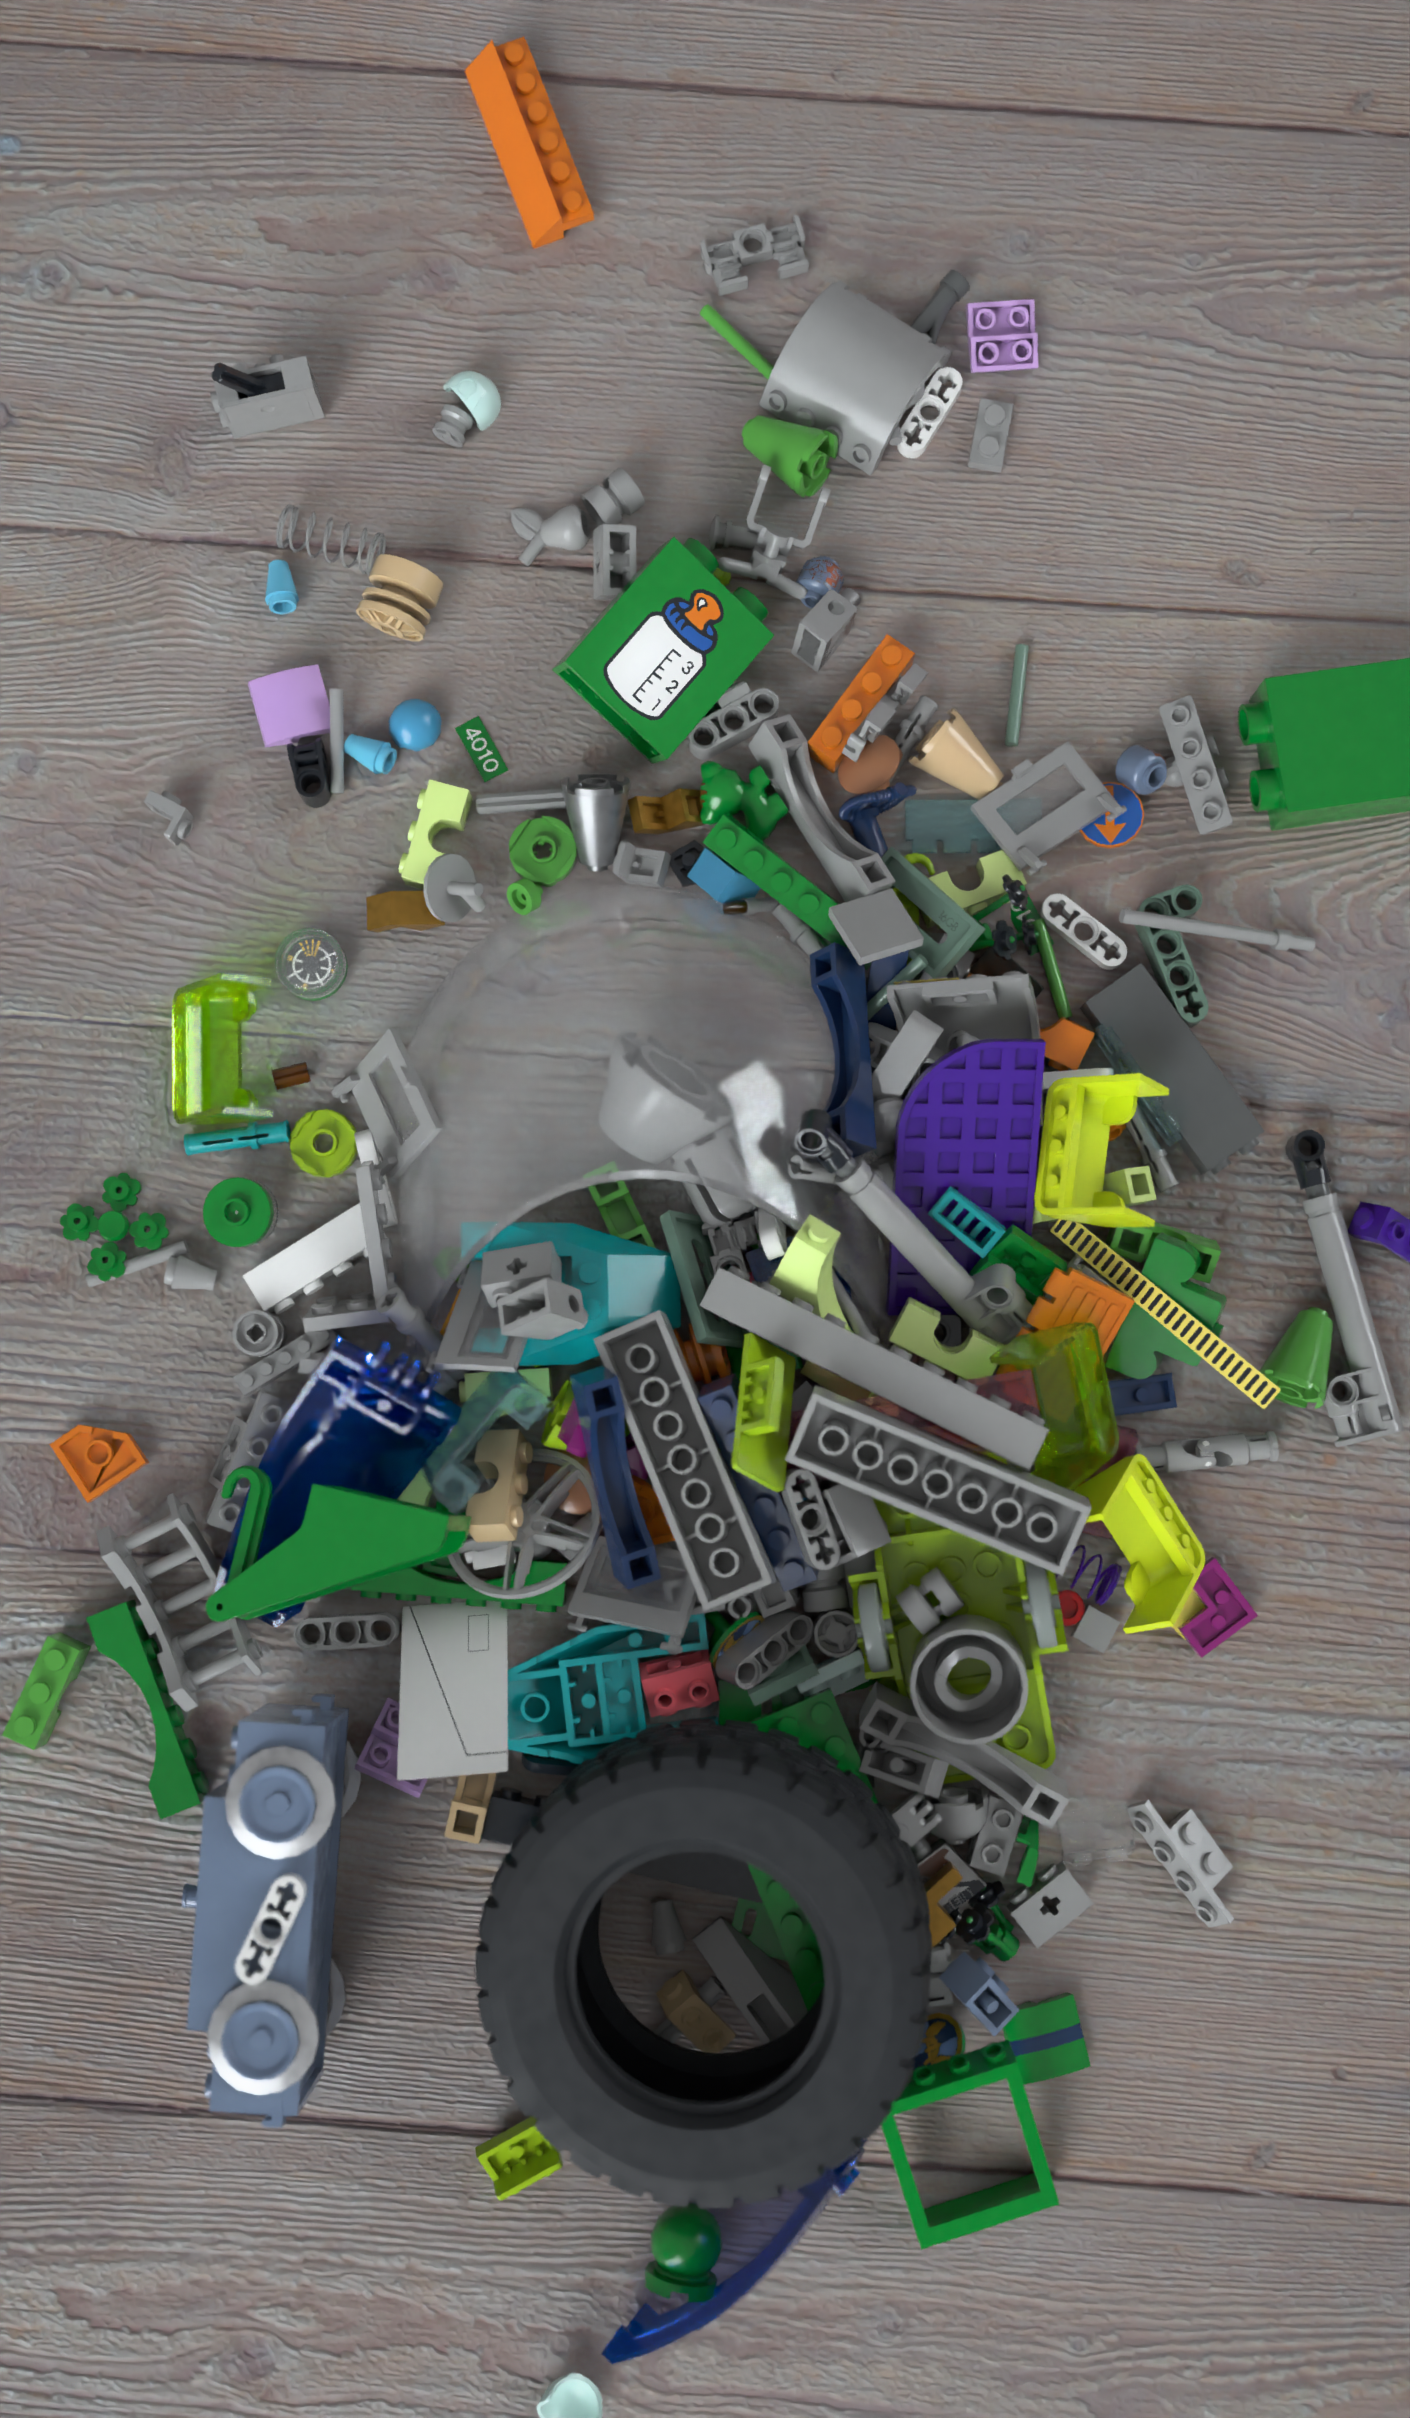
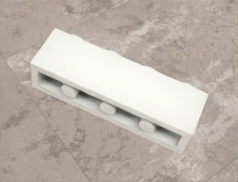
M360 1203L242 1275L263 1311L269 1313L275 1311L276 1314H280L295 1304L293 1299L300 1294L305 1293L306 1296L313 1294L324 1286L322 1282L324 1279L332 1274L339 1277L347 1273L354 1267L352 1262L363 1255L368 1259Z

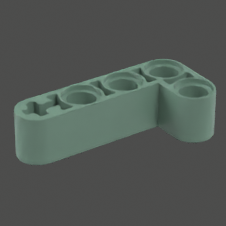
M1180 885L1145 899L1136 911L1144 912V909L1150 908L1161 915L1190 919L1202 905V894L1193 885ZM1176 897L1188 899L1191 909L1182 910L1176 903ZM1135 925L1158 986L1189 1028L1194 1027L1208 1014L1209 1006L1180 931ZM1157 940L1167 941L1171 945V954L1160 952L1157 948ZM1176 971L1182 974L1184 985L1177 986L1173 984L1169 977L1170 972ZM1187 990L1189 991V994L1186 997L1185 995H1183L1181 998L1177 997L1185 993ZM1185 1006L1188 1008L1194 1007L1196 1012L1193 1015L1191 1013L1185 1014L1183 1008Z

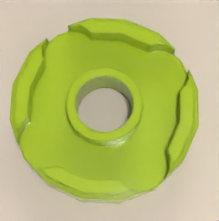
M325 1109L308 1112L296 1122L290 1133V1152L292 1158L301 1170L315 1177L331 1178L340 1175L352 1166L358 1155L354 1133L357 1132L356 1128L346 1116L334 1110ZM329 1134L333 1138L332 1148L325 1153L318 1152L315 1147V1141L320 1135Z

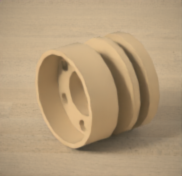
M380 554L376 557L369 575V580L375 587H367L363 590L362 596L364 600L358 603L356 608L357 615L371 626L386 634L409 641H421L426 633L424 626L428 625L431 620L430 614L425 609L436 607L443 589V582L437 575L415 562L394 555Z

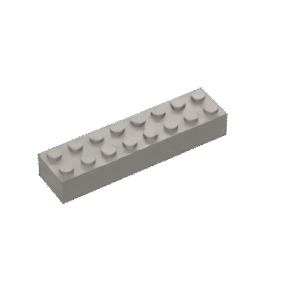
M659 1310L594 1338L593 1340L604 1366L618 1376L626 1421L704 1612L776 1583V1577L752 1519L697 1399L699 1391L667 1314Z
M817 1385L813 1389L785 1461L1063 1576L1092 1509L1089 1498Z

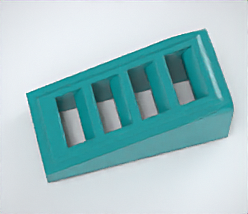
M952 1186L947 1189L928 1212V1215L982 1258L987 1255L1006 1232V1227ZM953 1199L956 1200L958 1205L948 1217L942 1215L941 1213ZM966 1208L969 1213L957 1226L953 1221ZM974 1217H977L980 1222L968 1234L964 1229ZM987 1225L991 1230L979 1242L975 1238Z

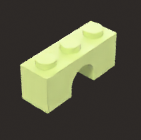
M430 779L427 789H421L417 802V808L421 809L417 821H412L408 833V841H411L408 854L403 853L399 863V873L402 874L401 877L406 885L419 889L424 888V878L429 865L436 857L445 854L436 851L432 847L433 838L440 830L453 828L464 831L473 800L468 789Z
M1003 849L979 858L976 869L980 877V886L974 890L964 891L957 888L952 883L948 871L929 877L934 884L970 915L978 913L1007 894L1003 888L1004 882L1002 877L1004 875H1009L1012 880L1021 881L1024 886L1027 884L1022 871L1018 870ZM920 909L927 928L937 925Z
M908 1297L890 1332L889 1341L893 1342L894 1346L910 1354L915 1353L925 1358L926 1362L942 1370L946 1369L956 1374L957 1380L961 1378L985 1389L1005 1352L1004 1344L972 1328L967 1339L962 1344L954 1347L945 1346L936 1339L934 1334L940 1321L941 1312Z

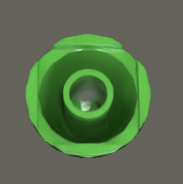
M761 415L749 419L742 430L744 447L764 465L770 466L771 471L797 495L804 498L805 495L813 496L822 487L831 472V469L826 467L829 458L836 459L837 436L827 430Z
M1316 1307L1301 1310L1260 1368L1259 1372L1281 1389L1274 1399L1301 1408H1306L1308 1402L1316 1403L1315 1408L1323 1406L1326 1399L1333 1321L1328 1317L1329 1314L1326 1311Z

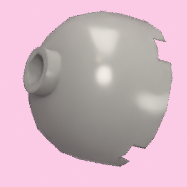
M970 1780L947 1783L942 1785L939 1798L923 1794L924 1797L918 1802V1808L927 1801L933 1806V1809L923 1817L925 1820L935 1813H939L943 1818L930 1833L944 1839L948 1844L958 1845L966 1842V1839L975 1836L984 1827L989 1809V1790L982 1784L981 1790L973 1788V1781Z

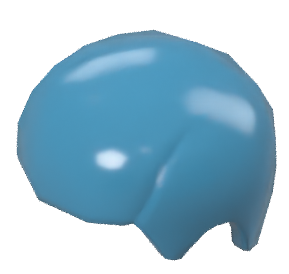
M409 699L401 702L395 707L389 718V735L399 748H406L416 752L432 746L441 733V716L438 710L429 702L420 699Z

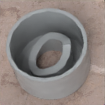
M965 1614L946 1618L923 1635L914 1651L910 1679L911 1698L918 1716L936 1735L957 1744H984L1006 1734L1021 1717L1028 1696V1680L1024 1656L1012 1634L1002 1625L989 1618ZM965 1658L980 1659L990 1666L991 1677L989 1683L983 1690L975 1694L960 1693L953 1689L947 1680L951 1668L958 1661Z

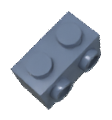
M964 1951L956 1960L948 1965L946 1971L939 1977L994 2037L1019 2011L1006 1995L1010 1989L981 1957L974 1961Z

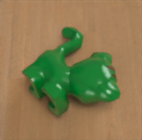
M706 761L701 764L703 780L700 786V801L703 807L700 818L702 824H717L723 814L728 813L733 816L741 810L745 815V827L762 841L767 839L775 830L777 822L788 813V808L777 792L770 796L766 793L765 789L771 784V781L760 764L751 770L749 774L750 782H744L736 770L723 768L717 762Z

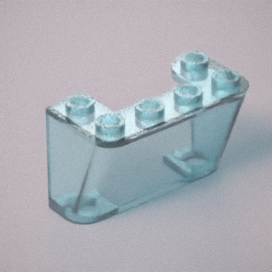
M518 1370L517 1372L491 1371L420 1458V1472L438 1501L452 1513L459 1515L466 1512L467 1503L473 1495L481 1493L480 1479L462 1461L504 1411L528 1430L534 1422L542 1420L557 1402Z

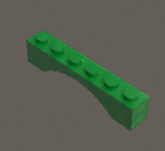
M728 813L723 814L702 843L829 942H835L847 947L828 916L829 907L841 903L787 863ZM871 962L864 964L866 971L869 969Z
M532 1560L530 1572L526 1574L524 1586L533 1585L548 1579L562 1570L569 1562ZM414 1566L352 1586L351 1590L361 1591L360 1597L381 1598L383 1592L396 1593L395 1600L416 1601L417 1595L431 1596V1603L451 1604L452 1598L466 1599L465 1605L486 1607L487 1601L501 1602L500 1608L522 1609V1604H535L536 1611L557 1612V1606L563 1607L566 1603L567 1580L539 1595L522 1599H501L482 1594L465 1582L441 1578L422 1571L418 1566ZM516 1571L511 1575L510 1588L514 1587ZM504 1576L484 1582L503 1587Z
M134 1599L89 1616L86 1619L98 1651L114 1660L130 1674L141 1689L150 1707L155 1726L156 1754L154 1769L148 1787L161 1820L201 1804L210 1788L205 1773L203 1771L199 1772L194 1760L197 1757L194 1742L190 1737L186 1738L182 1727L185 1723L183 1712L178 1704L174 1705L169 1694L164 1673L161 1671L157 1660V1654L160 1653L158 1645L154 1638H149L146 1628L135 1608L137 1604Z

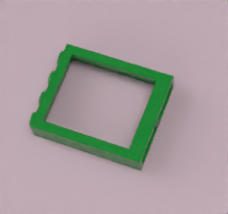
M1008 2039L998 2043H990L983 2048L964 2054H956L949 2059L930 2065H923L912 2071L901 2096L894 2102L892 2101V2111L881 2127L921 2250L1059 2205L1020 2070ZM1006 2079L1035 2173L923 2209L894 2115Z

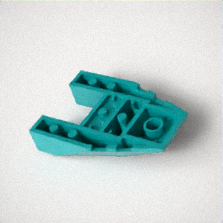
M463 1223L464 1259L467 1261H482L483 1252L552 1241L562 1263L561 1283L577 1288L582 1293L583 1308L588 1313V1321L585 1327L574 1329L549 1340L528 1338L519 1366L576 1365L598 1357L600 1354L593 1340L594 1338L659 1310L667 1314L673 1330L681 1327L680 1284L669 1252L574 1223ZM501 1329L480 1330L472 1352L503 1354L509 1336L502 1335Z
M705 1613L690 1616L684 1636L681 1638L680 1646L683 1647L682 1652L709 1649ZM613 1623L600 1625L508 1669V1750L543 1757H553L581 1764L586 1759L596 1757L599 1750L623 1737L636 1738L637 1733L641 1730L666 1723L671 1724L674 1728L679 1727L683 1720L646 1725L638 1658L670 1654L667 1650L660 1649L661 1642L668 1643L670 1635ZM717 1716L694 1718V1719H713V1720L715 1721L716 1725H718V1717H717Z

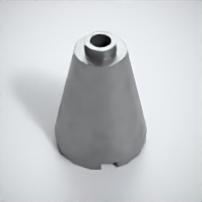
M584 773L578 774V781L570 783L569 777L561 781V789L580 863L586 865L590 871H605L608 869V865L613 864L631 788L630 780L625 776L624 781L619 782L617 781V774Z

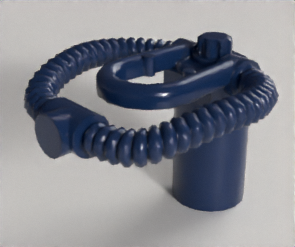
M898 782L886 789L852 797L840 807L839 817L849 822L857 842L877 852L882 858L887 852L888 847L876 817L879 813L882 814L886 810L892 809L905 798L916 794L917 788L914 785H904Z

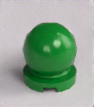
M688 2202L687 2207L673 2205L658 2216L651 2233V2251L656 2260L649 2262L645 2268V2287L668 2299H670L671 2291L689 2294L688 2302L692 2303L713 2299L718 2279L715 2273L710 2270L718 2262L723 2245L720 2225L711 2212L706 2208H699L698 2204Z

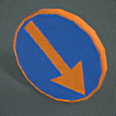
M1104 782L1102 784L1120 806L1124 805L1127 808V811L1111 822L1106 818V816L1111 814L1108 811L1079 832L1087 841L1095 846L1111 849L1124 846L1136 837L1142 828L1144 810L1140 798L1133 790L1122 783Z

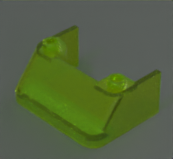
M219 973L180 987L175 992L172 1003L173 1115L178 1124H239L273 1117V1110L258 1109V1100L250 1089L242 1088L241 1023L248 1021L256 1012L257 998L254 995V991L271 986L270 978Z
M1075 1322L1019 1335L989 1357L991 1364H1013L1019 1371L1032 1370L1042 1419L1045 1420L1043 1425L1049 1432L1034 1461L1036 1469L1030 1474L1073 1491L1116 1454L1119 1446V1433L1099 1335L1094 1324Z

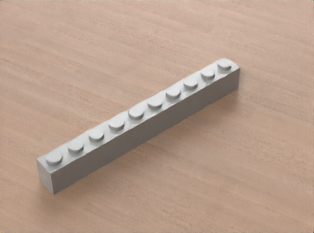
M730 1266L728 1271L720 1267L718 1268L700 1304L705 1310L749 1332H753L759 1337L1030 1471L1049 1432L1048 1429L1042 1427L1045 1422L1044 1419L1028 1411H1025L1023 1416H1020L1009 1410L1012 1404L993 1394H991L988 1400L976 1394L977 1386L961 1378H958L955 1384L943 1378L945 1371L926 1361L923 1367L909 1361L912 1354L894 1345L888 1351L877 1345L879 1338L861 1329H859L856 1335L844 1329L847 1322L829 1313L826 1314L825 1318H822L812 1313L813 1305L795 1297L791 1303L779 1297L782 1290L764 1281L759 1287L748 1281L750 1277L748 1273L734 1266Z

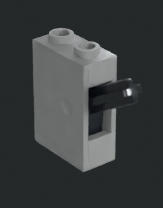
M274 354L269 358L270 364L257 363L250 369H247V365L243 362L236 363L233 368L223 363L215 364L211 377L216 391H211L210 395L216 413H219L223 428L229 427L235 439L325 418L319 389L306 356L283 360L282 355Z

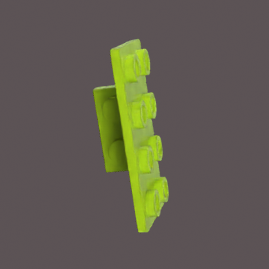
M751 1332L744 1336L732 1468L775 1492H781L785 1488L787 1466L785 1459L788 1452L796 1360L786 1352Z

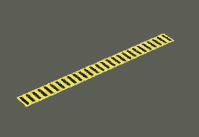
M1059 1219L1052 1227L1051 1233L1123 1293L1133 1297L1135 1303L1261 1408L1265 1409L1280 1392L1281 1389L1081 1223Z

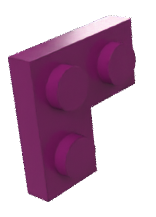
M1211 1557L1205 1562L1204 1568L1193 1587V1591L1205 1607L1180 1625L1178 1629L1197 1655L1202 1658L1258 1615L1218 1561Z

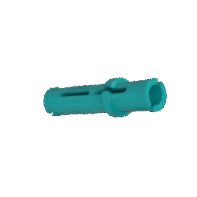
M288 1120L260 1125L257 1122H250L246 1127L185 1134L184 1147L188 1156L251 1147L253 1150L261 1149V1145L290 1142L291 1128ZM230 1138H232L231 1140L208 1142V1141H215V1140H222V1139H230Z

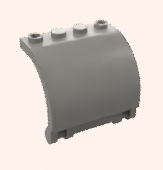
M839 280L837 283L833 282L815 299L795 327L776 361L759 405L783 421L827 430L836 435L838 440L837 455L871 476L877 469L886 446L907 407L930 375L938 367L940 369L944 368L952 354V350L944 345L941 348L932 343L931 337L924 333L921 334L870 302L861 293L857 295L848 290V285Z
M1010 971L1002 976L993 977L974 974L968 976L967 979L922 983L900 981L901 983L898 985H887V1000L894 1013L898 1032H900L912 1012L916 1010L945 1029L936 1042L935 1047L942 1049L946 1053H948L947 1041L956 1030L968 1032L979 1040L989 1038L1041 1039L1036 999L1029 973L1023 974L1018 971ZM926 1063V1068L932 1065V1063ZM910 1083L907 1087L908 1092L910 1088L913 1086V1083ZM1042 1085L1040 1126H1043V1105H1044L1043 1085Z

